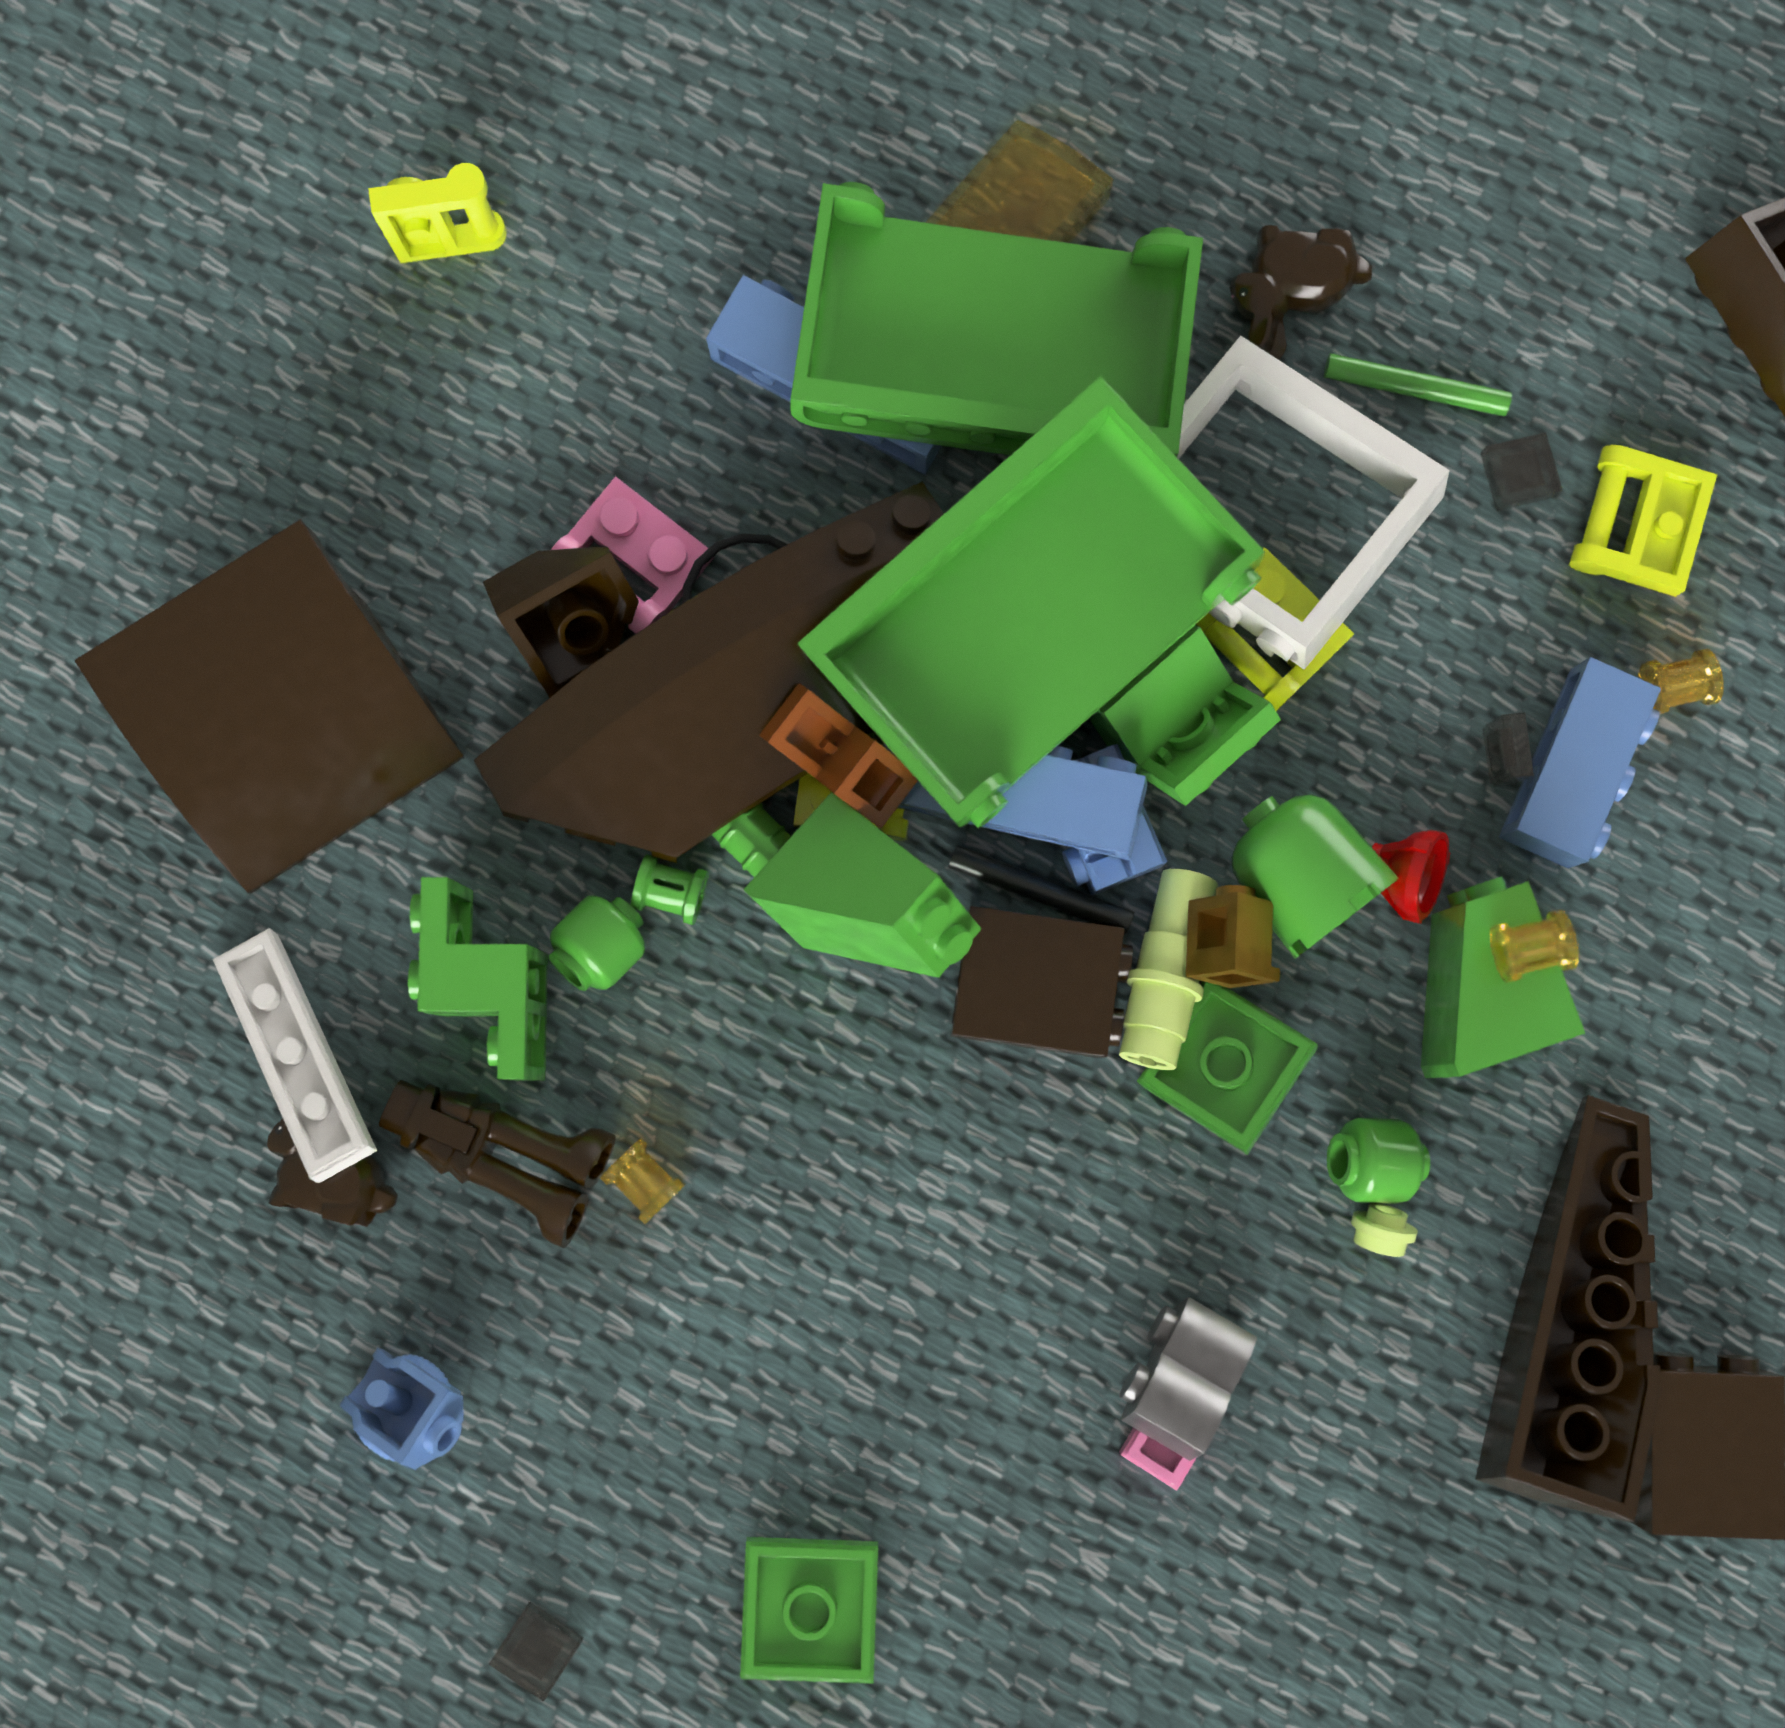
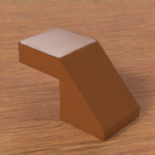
M800 683L759 734L769 744L812 775L880 829L918 782L896 756Z

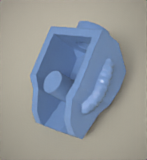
M377 1347L372 1355L374 1359L364 1378L349 1396L343 1398L340 1406L352 1417L353 1429L360 1436V1440L363 1441L364 1445L368 1446V1449L380 1457H384L386 1460L391 1459L400 1465L415 1470L433 1459L445 1455L457 1442L461 1434V1424L464 1421L463 1395L460 1390L448 1383V1378H445L444 1372L440 1371L428 1359L412 1354L394 1357L387 1351Z

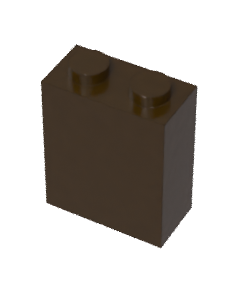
M970 906L968 913L981 927V931L973 938L969 951L961 959L950 1037L1100 1059L1108 1057L1109 1046L1119 1047L1123 1032L1124 1009L1114 1007L1117 982L1126 983L1131 970L1133 946L1123 944L1125 928Z
M1653 1352L1654 1365L1660 1366L1661 1390L1635 1522L1630 1523L1652 1535L1785 1540V1376L1760 1369L1759 1358L1717 1355V1366L1694 1365L1693 1355Z

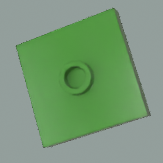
M1203 981L1201 984L1204 988L1201 1001L1194 1003L1187 1038L1181 1045L1176 1069L1159 1070L1146 1067L1137 1082L1146 1090L1248 1155L1312 1058L1318 1045L1229 988Z
M747 1537L740 1679L873 1684L878 1541Z

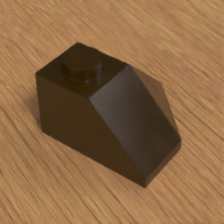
M608 547L536 551L483 581L497 617L549 698L586 668L619 646L626 624H632L639 603L637 596Z

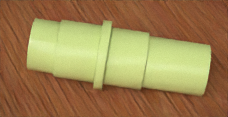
M1166 869L1161 874L1149 929L1143 937L1136 969L1130 970L1126 981L1131 987L1124 1017L1123 1028L1125 1031L1119 1056L1129 1062L1159 1070H1175L1177 1067L1181 1045L1187 1038L1194 1003L1201 1001L1204 993V988L1199 984L1200 980L1186 977L1189 900L1216 896L1218 883L1209 876L1184 869Z

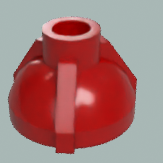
M1432 829L1415 832L1402 841L1388 844L1376 842L1372 846L1375 852L1399 878L1381 893L1382 896L1403 920L1422 924V920L1427 918L1433 910L1444 883L1447 865L1450 862L1451 852H1449L1447 834Z

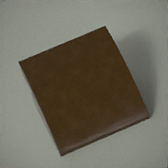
M301 519L74 660L113 721L167 796L219 861L246 892L250 894L465 758L367 603L347 585L315 533Z

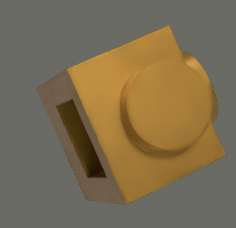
M1241 885L1220 886L1216 888V896L1189 900L1186 977L1227 988L1280 982V968L1271 966L1272 902L1255 897L1254 888Z

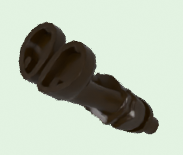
M400 1080L396 1084L379 1121V1127L401 1136L400 1145L408 1149L414 1147V1150L441 1175L449 1171L462 1184L470 1181L493 1190L524 1207L536 1217L542 1236L550 1243L561 1248H565L576 1234L587 1210L588 1195L576 1189L532 1175L492 1156L496 1145L498 1144L559 1173L569 1181L585 1188H592L604 1172L614 1149L616 1139L614 1134L597 1128H590L575 1137L553 1134L507 1114L501 1110L499 1103L481 1102L479 1094L440 1091L439 1087L430 1083L422 1089L404 1080Z

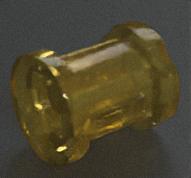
M1710 649L1696 650L1689 659L1661 664L1657 660L1646 661L1639 667L1638 678L1661 688L1653 707L1660 712V715L1668 712L1670 707L1696 701H1700L1704 705H1713L1719 703L1722 699L1724 692L1722 669L1717 657Z
M1563 910L1550 911L1546 915L1545 920L1515 927H1509L1507 923H1502L1490 928L1491 951L1496 968L1505 983L1520 980L1522 974L1554 966H1558L1563 971H1568L1578 966L1579 948L1576 934L1570 919Z
M641 1137L603 1173L600 1179L605 1185L615 1184L640 1210L638 1218L645 1225L686 1184L680 1177L672 1179L646 1152L648 1144Z

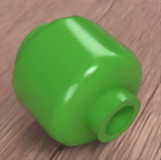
M595 895L587 896L550 932V942L554 951L549 955V959L558 972L579 990L586 991L589 987L607 990L645 953L644 939L638 930L644 924L643 919L628 902L620 897H616L610 902Z
M1356 1118L1348 1121L1339 1133L1335 1134L1330 1140L1327 1149V1169L1333 1183L1339 1186L1347 1198L1355 1202L1398 1204L1409 1201L1419 1190L1421 1182L1427 1178L1430 1170V1155L1427 1147L1421 1143L1418 1133L1411 1124L1399 1119Z

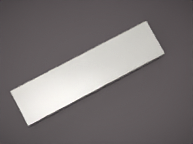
M269 928L214 958V964L309 1178L317 1183H321L376 1152L377 1149L278 934Z

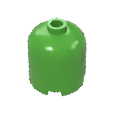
M1312 794L1295 796L1281 805L1271 796L1255 807L1242 819L1249 830L1236 843L1231 857L1232 871L1241 886L1254 888L1255 897L1272 902V929L1295 959L1399 879L1332 803L1325 798Z

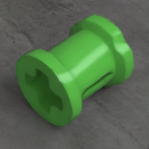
M646 854L635 880L631 906L639 911L648 906L682 916L683 923L694 925L706 892L709 871L700 868L695 873L658 864L656 857Z

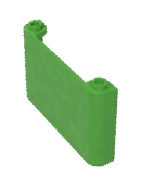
M845 182L840 185L823 183L790 398L791 415L803 424L821 429L1012 455L1101 376L1177 457L1179 453L1203 238L1188 236L1176 228L1160 227L1139 238L1135 243L1133 252L966 229L885 217V204L883 200L875 195L869 186L857 182Z
M1100 376L797 644L958 827H962L972 821L977 828H980L993 819L1007 805L1008 801L1002 794L1225 599L1233 606L1244 598L1261 580L1255 569L1262 562L1265 551Z

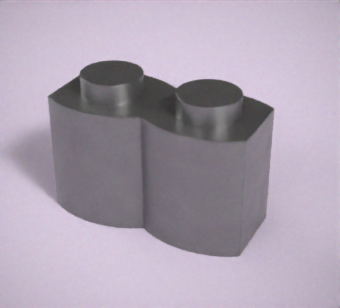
M1187 1297L1176 1305L1174 1309L1165 1306L1160 1311L1147 1336V1340L1155 1344L1146 1366L1138 1362L1133 1367L1123 1384L1119 1397L1127 1402L1121 1421L1190 1461L1203 1455L1209 1447L1226 1412L1231 1394L1249 1362L1257 1337L1194 1299Z

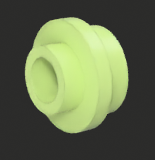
M1378 1203L1369 1204L1368 1211H1355L1351 1220V1225L1356 1228L1353 1241L1357 1245L1372 1252L1393 1257L1405 1255L1407 1244L1416 1241L1418 1231L1415 1227L1406 1223L1407 1213Z

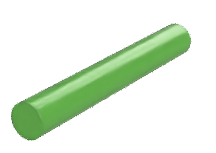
M1332 353L1327 358L1323 376L1327 379L1504 417L1508 413L1512 400V392Z

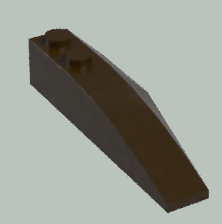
M1590 1095L1582 1098L1540 1219L1520 1286L1475 1477L1478 1481L1536 1501L1627 1522H1635L1661 1390L1660 1366L1654 1365L1652 1329L1658 1328L1657 1301H1651L1650 1263L1655 1262L1654 1235L1648 1234L1647 1201L1653 1198L1650 1123L1648 1115Z

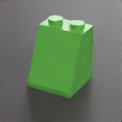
M833 792L825 798L744 888V891L803 948L937 978L951 964L957 963L967 954L972 945L973 938L981 931V927L935 872Z
M1503 876L1447 895L1451 908L1434 913L1431 917L1421 1068L1425 1078L1460 1077L1585 1034L1529 881L1507 888Z

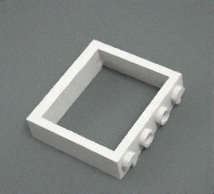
M1240 336L1184 403L1177 458L1181 457L1236 390L1401 498V501L1303 622L1255 589H1252L1235 605L1231 606L1224 599L1209 612L1222 624L1231 628L1239 624L1257 637V645L1268 656L1272 657L1275 653L1286 662L1291 660L1305 670L1443 499L1450 470Z

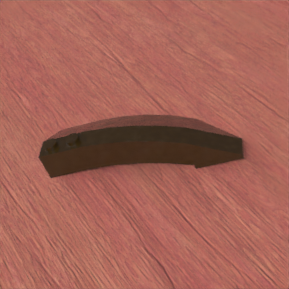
M923 481L819 528L751 563L647 626L582 671L474 759L475 766L503 816L529 823L530 819L563 827L567 834L615 846L616 842L651 851L652 857L677 863L679 856L781 789L808 774V772L759 736L799 683L868 736L873 737L877 735L801 650L797 643L944 514Z

